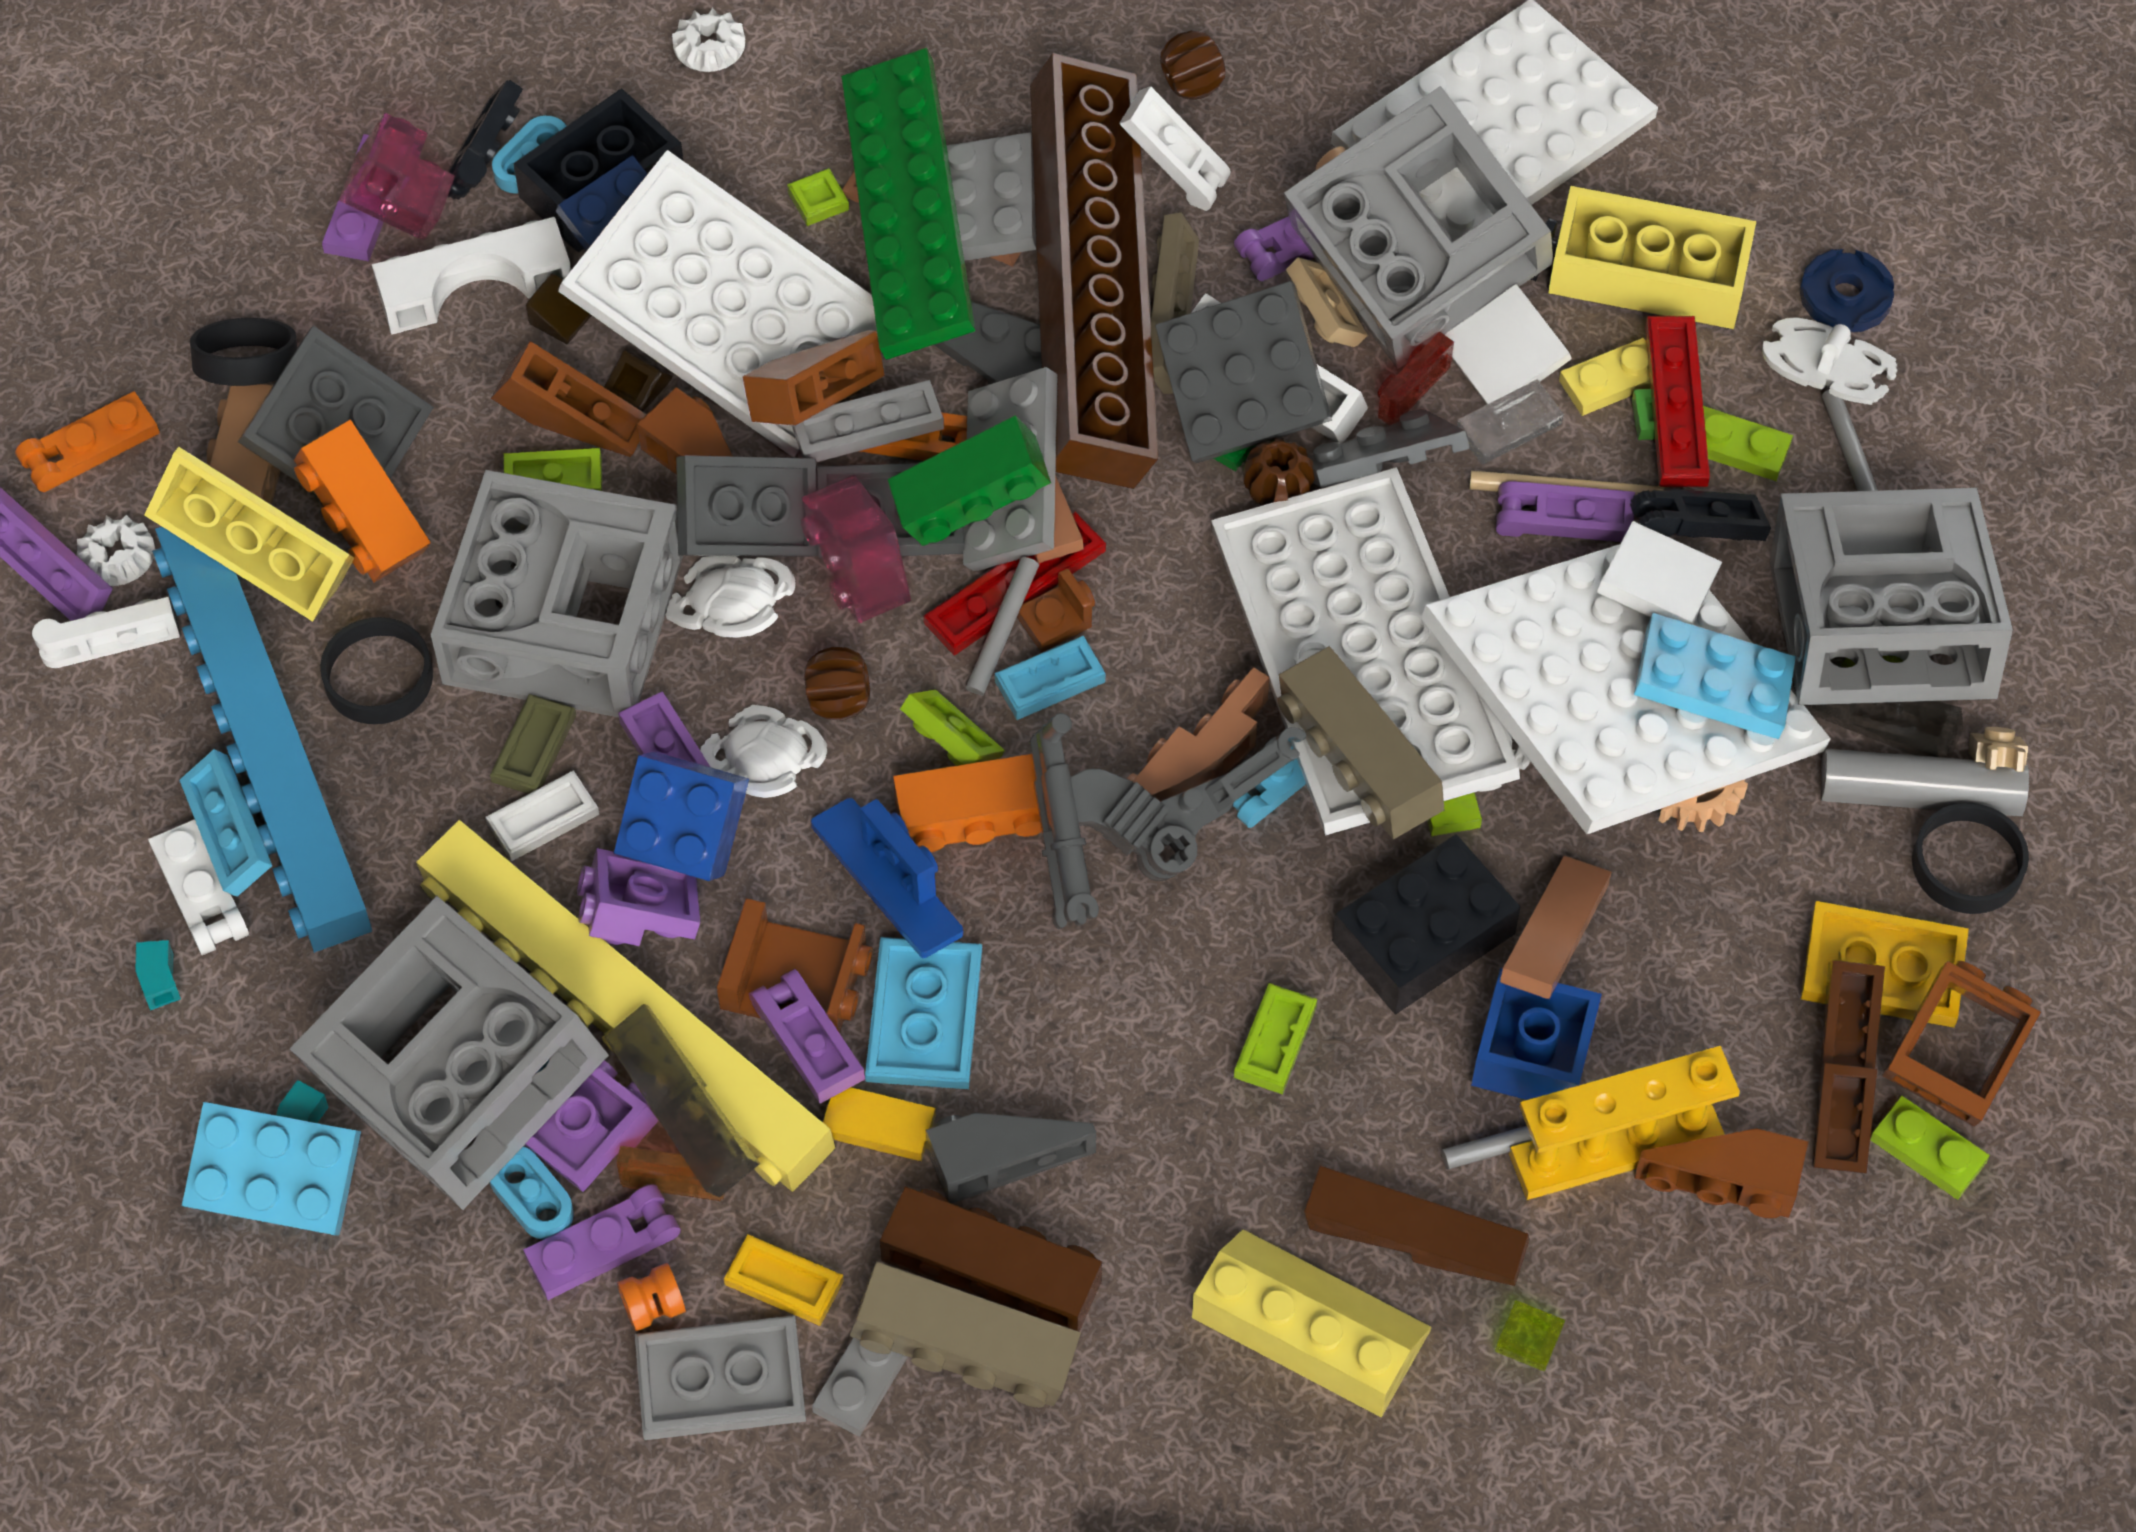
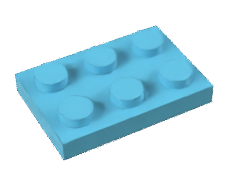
M1652 613L1646 627L1634 695L1779 739L1786 724L1796 656Z
M203 1102L182 1206L339 1236L361 1131Z

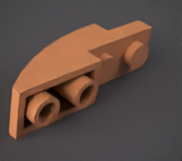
M1253 667L1242 681L1235 679L1225 691L1221 701L1222 705L1213 716L1209 713L1206 714L1197 724L1193 734L1179 726L1168 740L1161 738L1150 751L1147 758L1148 764L1138 775L1135 773L1130 774L1126 779L1137 782L1161 802L1229 773L1256 745L1257 721L1253 720V718L1268 701L1269 676Z

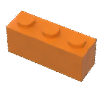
M351 419L300 449L294 459L297 464L294 467L295 474L306 491L312 492L314 490L324 506L321 508L324 520L334 533H342L351 547L348 549V554L355 557L352 563L361 574L368 573L375 583L424 553L431 544L430 540Z
M1032 754L893 776L897 814L904 821L910 838L918 847L923 845L930 852H935L947 844L966 841L972 845H980L990 842L996 836L1016 833L1022 837H1029L1041 833L1042 829L1034 789L1036 777Z

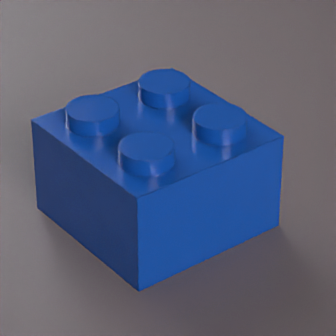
M655 751L638 755L614 854L707 881L723 877L727 869L749 778Z
M1500 968L1476 1058L1471 1086L1525 1100L1579 1086L1602 994L1558 983L1550 999H1546L1501 983L1503 969Z

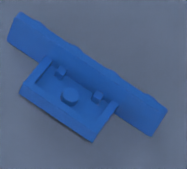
M847 798L811 819V826L814 832L921 958H927L963 937L962 925L936 896L935 873L938 872V866L932 853L925 846L918 847L910 838L904 821L897 813L893 812L890 814L878 799L860 807L854 799Z

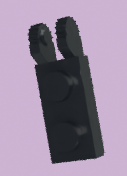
M507 80L488 98L452 161L442 183V189L445 191L444 194L448 195V198L451 197L453 200L464 198L470 192L469 190L472 187L475 188L486 174V165L501 145V142L495 139L500 129L506 131L520 111V108L515 106V103L523 88L513 81Z
M1669 489V491L1653 490L1652 492L1643 490L1633 496L1634 498L1630 504L1633 514L1637 518L1641 517L1639 524L1667 537L1676 533L1677 536L1691 538L1708 537L1736 541H1766L1771 530L1762 506L1754 494Z

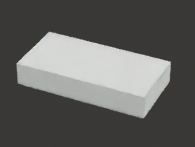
M573 770L485 818L488 827L512 862L598 816L599 810Z

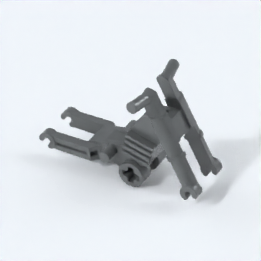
M1064 713L1056 714L1047 724L1033 734L1029 741L1036 777L1034 789L1045 850H1042V857L1047 858L1055 910L1052 915L1054 926L1057 929H1062L1066 926L1067 921L1081 926L1086 922L1087 918L1093 919L1097 917L1099 912L1098 903L1091 896L1083 852V846L1086 845L1085 838H1081L1079 826L1094 828L1097 832L1103 834V837L1110 840L1115 847L1121 849V852L1126 856L1133 851L1137 854L1138 867L1146 877L1155 881H1166L1185 871L1194 863L1198 850L1195 837L1199 829L1228 812L1237 799L1283 768L1290 761L1297 759L1300 753L1297 749H1291L1292 744L1288 739L1299 743L1306 738V733L1296 727L1287 728L1279 733L1277 737L1268 740L1259 752L1226 775L1219 776L1160 802L1137 782L1130 781L1106 770L1086 769L1070 777L1069 765L1065 764L1061 738L1071 729L1072 722L1068 715ZM1169 844L1175 854L1165 863L1158 854Z

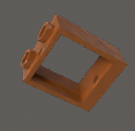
M1960 960L1956 965L1947 961L1940 968L1881 1076L1975 1127L1983 1120L2041 1012L2031 1007L2033 1000L2023 992L2009 986H2005L2003 990H2000L1984 981L1986 974L1977 967ZM1947 987L2015 1024L1977 1094L1909 1057Z

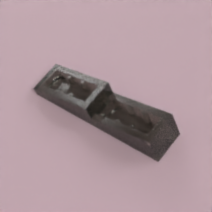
M1792 678L1791 690L1796 695L1794 680ZM1937 701L1804 705L1810 714L1912 755L1951 758L1963 731L1962 708Z
M643 1004L604 1036L706 1192L721 1197L761 1164L705 1089L707 1084L648 1005Z

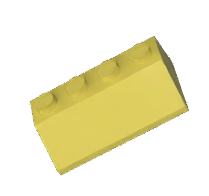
M178 447L173 453L144 514L152 521L312 622L337 591L355 558L181 447Z
M1244 1229L1218 1252L1193 1297V1319L1379 1417L1383 1416L1431 1331V1326Z

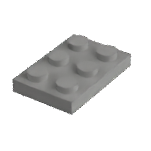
M1032 133L946 145L964 261L1036 250Z

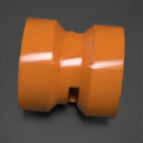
M668 1263L652 1268L649 1276L637 1279L632 1276L617 1282L623 1305L635 1332L651 1326L653 1320L662 1315L672 1318L686 1312L680 1290Z

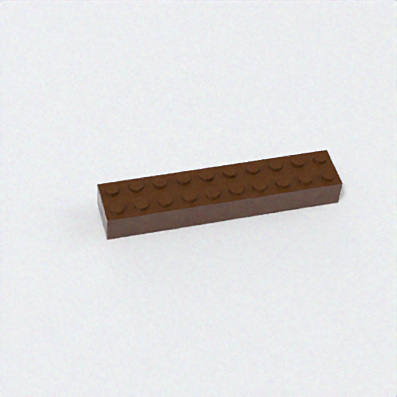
M1052 53L1030 84L1041 362L1042 368L1047 367L1057 374L1056 472L1134 489L1158 460L1141 146L1119 124L1138 93L1137 74Z

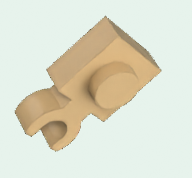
M1985 727L1984 734L1970 733L1968 749L1970 756L1975 762L1985 763V767L1990 770H1996V767H2009L2017 772L2024 771L2028 745L2021 737L2015 736V730L2004 727Z

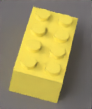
M1570 186L1548 293L1663 316H1695V322L1734 329L1756 221Z

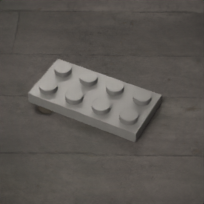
M1047 367L968 391L967 439L1016 415L1035 434L1051 480L1050 484L1036 490L1031 497L1024 500H1016L994 511L988 518L964 526L963 565L972 571L983 570L1021 559V557H1028L1054 549L1057 374Z

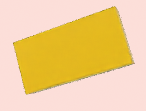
M850 1087L830 1098L823 1123L831 1129L833 1140L922 1162L927 1146L926 1130L933 1126L936 1109Z
M747 1234L724 1277L726 1286L818 1326H821L844 1282L842 1274Z

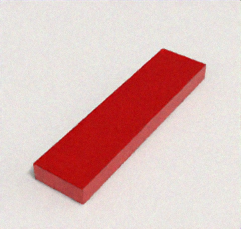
M1647 316L1645 329L1659 487H1708L1710 472L1695 316Z
M1076 512L1072 515L1082 536L1084 550L1038 563L1039 567L1023 604L1045 594L1058 585L1059 572L1069 569L1071 574H1074L1106 551V543ZM1034 555L1027 557L1036 561ZM1020 559L995 566L923 616L924 624L954 656L990 631Z

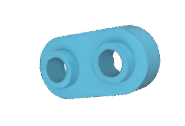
M539 116L530 120L494 156L492 169L497 186L503 191L517 194L516 176L511 175L515 172L513 163L565 128V123L553 116Z
M522 1147L490 1181V1186L495 1195L532 1237L544 1240L571 1226L574 1211L569 1194L530 1149ZM513 1172L525 1174L524 1179L519 1183L507 1181V1177ZM545 1209H552L557 1212L555 1217L549 1221L540 1220L538 1215Z

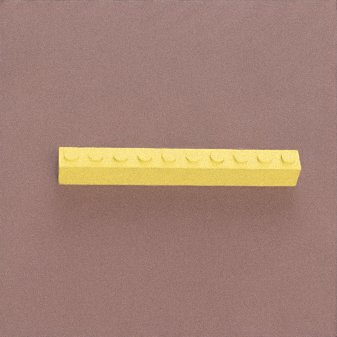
M458 820L416 862L424 879L420 885L432 900L438 896L444 902L448 901L459 911L458 914L480 933L482 931L495 941L493 944L514 962H520L530 970V975L552 994L556 992L568 1002L566 1006L577 1014L587 1028L593 1023L605 1034L602 1040L618 1057L625 1059L630 1055L642 1065L639 1068L640 1073L651 1085L660 1091L667 1086L679 1096L676 1100L677 1104L689 1117L696 1122H700L703 1117L717 1128L714 1134L728 1150L734 1154H737L741 1149L755 1160L752 1164L755 1171L770 1185L775 1186L780 1181L793 1192L835 1149L831 1129L606 941L589 936L588 926L579 923L576 916L462 821Z

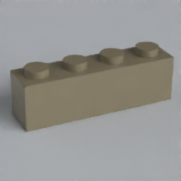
M1330 646L1279 674L1281 696L1277 698L1281 712L1291 724L1298 722L1306 733L1307 743L1314 754L1319 758L1325 756L1333 765V773L1340 786L1346 792L1353 790L1359 797L1362 810L1372 825L1376 827L1381 824L1394 840L1444 811L1442 780Z
M876 1261L849 1336L860 1340V1345L869 1351L879 1354H889L893 1351L910 1357L911 1362L921 1369L931 1372H940L942 1369L962 1375V1380L973 1387L984 1390H991L993 1387H997L1014 1393L1013 1397L1022 1404L1040 1408L1044 1407L1045 1404L1054 1406L1060 1397L1081 1332Z

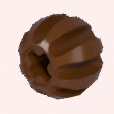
M1192 30L1178 33L1166 43L1161 51L1160 64L1170 88L1179 97L1191 100L1208 97L1220 87L1225 79L1226 71L1223 57L1215 41L1206 33Z
M1272 438L1269 444L1259 443L1250 451L1247 457L1248 461H1246L1243 467L1245 488L1250 490L1251 498L1261 506L1273 502L1288 501V498L1310 492V486H1312L1315 480L1313 461L1308 458L1306 449L1297 442L1286 443L1284 438Z
M829 647L818 651L808 660L804 671L805 689L808 704L816 715L827 720L843 721L856 717L867 707L870 700L869 674L866 662L858 652L847 647Z

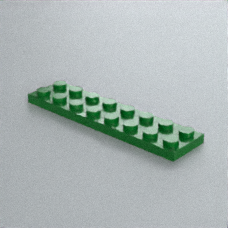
M924 48L841 76L880 351L884 358L888 360L975 332L934 63L928 49Z

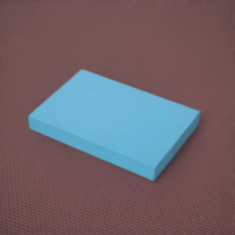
M880 937L865 1071L866 1082L969 1089L982 944L953 942L931 956L921 958L906 939Z

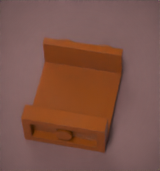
M746 898L717 985L720 1009L760 1018L752 1005L749 993L761 986L768 989L780 983V976L796 969L840 1033L844 1020L852 1021L856 1013L859 991L853 989L857 976H866L871 964L873 947L866 945L865 925L855 923L850 940L768 922L766 903ZM789 1000L788 1002L778 1007L780 1008V1010H782L785 1007L793 1004L792 1000Z

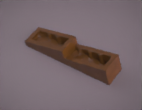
M1836 960L1828 963L1814 1143V1168L1867 1174L1877 1078L1875 1063L1885 966Z
M1323 1166L1319 1167L1304 1210L1310 1230L1410 1253L1413 1262L1512 1286L1516 1285L1530 1240L1528 1233Z

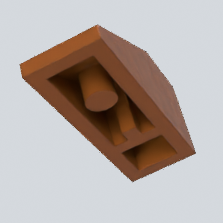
M868 330L774 359L742 377L752 422L796 426L884 377L885 373L877 331Z
M531 341L510 362L491 397L492 400L530 424L628 457L634 454L640 442L637 424L647 415Z
M677 387L637 424L641 450L676 475V457L678 456L733 457L710 407L699 397L693 396L691 398Z

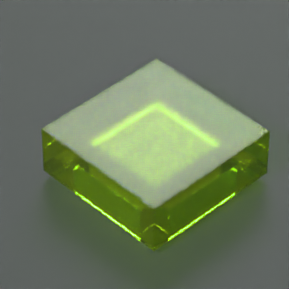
M1515 1300L1497 1342L1495 1352L1545 1372L1563 1330L1565 1320Z

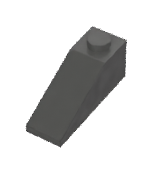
M973 1113L964 1117L952 1115L939 1120L934 1124L933 1128L926 1130V1144L928 1155L945 1197L952 1204L1096 1153V1130L1093 1123Z

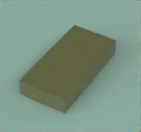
M529 694L490 774L491 782L527 794L543 787L576 718L575 708Z

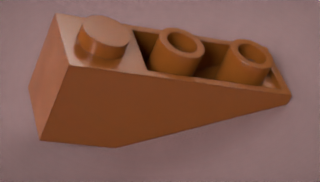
M1755 1128L1642 1150L1634 1178L1645 1181L1647 1186L1657 1191L1671 1192L1678 1189L1697 1194L1701 1201L1708 1204L1724 1205L1729 1202L1748 1207L1751 1213L1762 1218L1772 1219L1779 1216L1789 1218L1797 1197L1809 1141Z

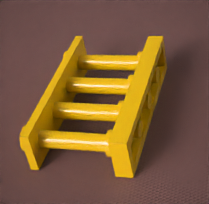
M1717 1046L1520 1102L1519 1107L1532 1141L1511 1146L1509 1156L1526 1200L1635 1170L1642 1150L1724 1135L1712 1104L1738 1097L1740 1090L1721 1046Z

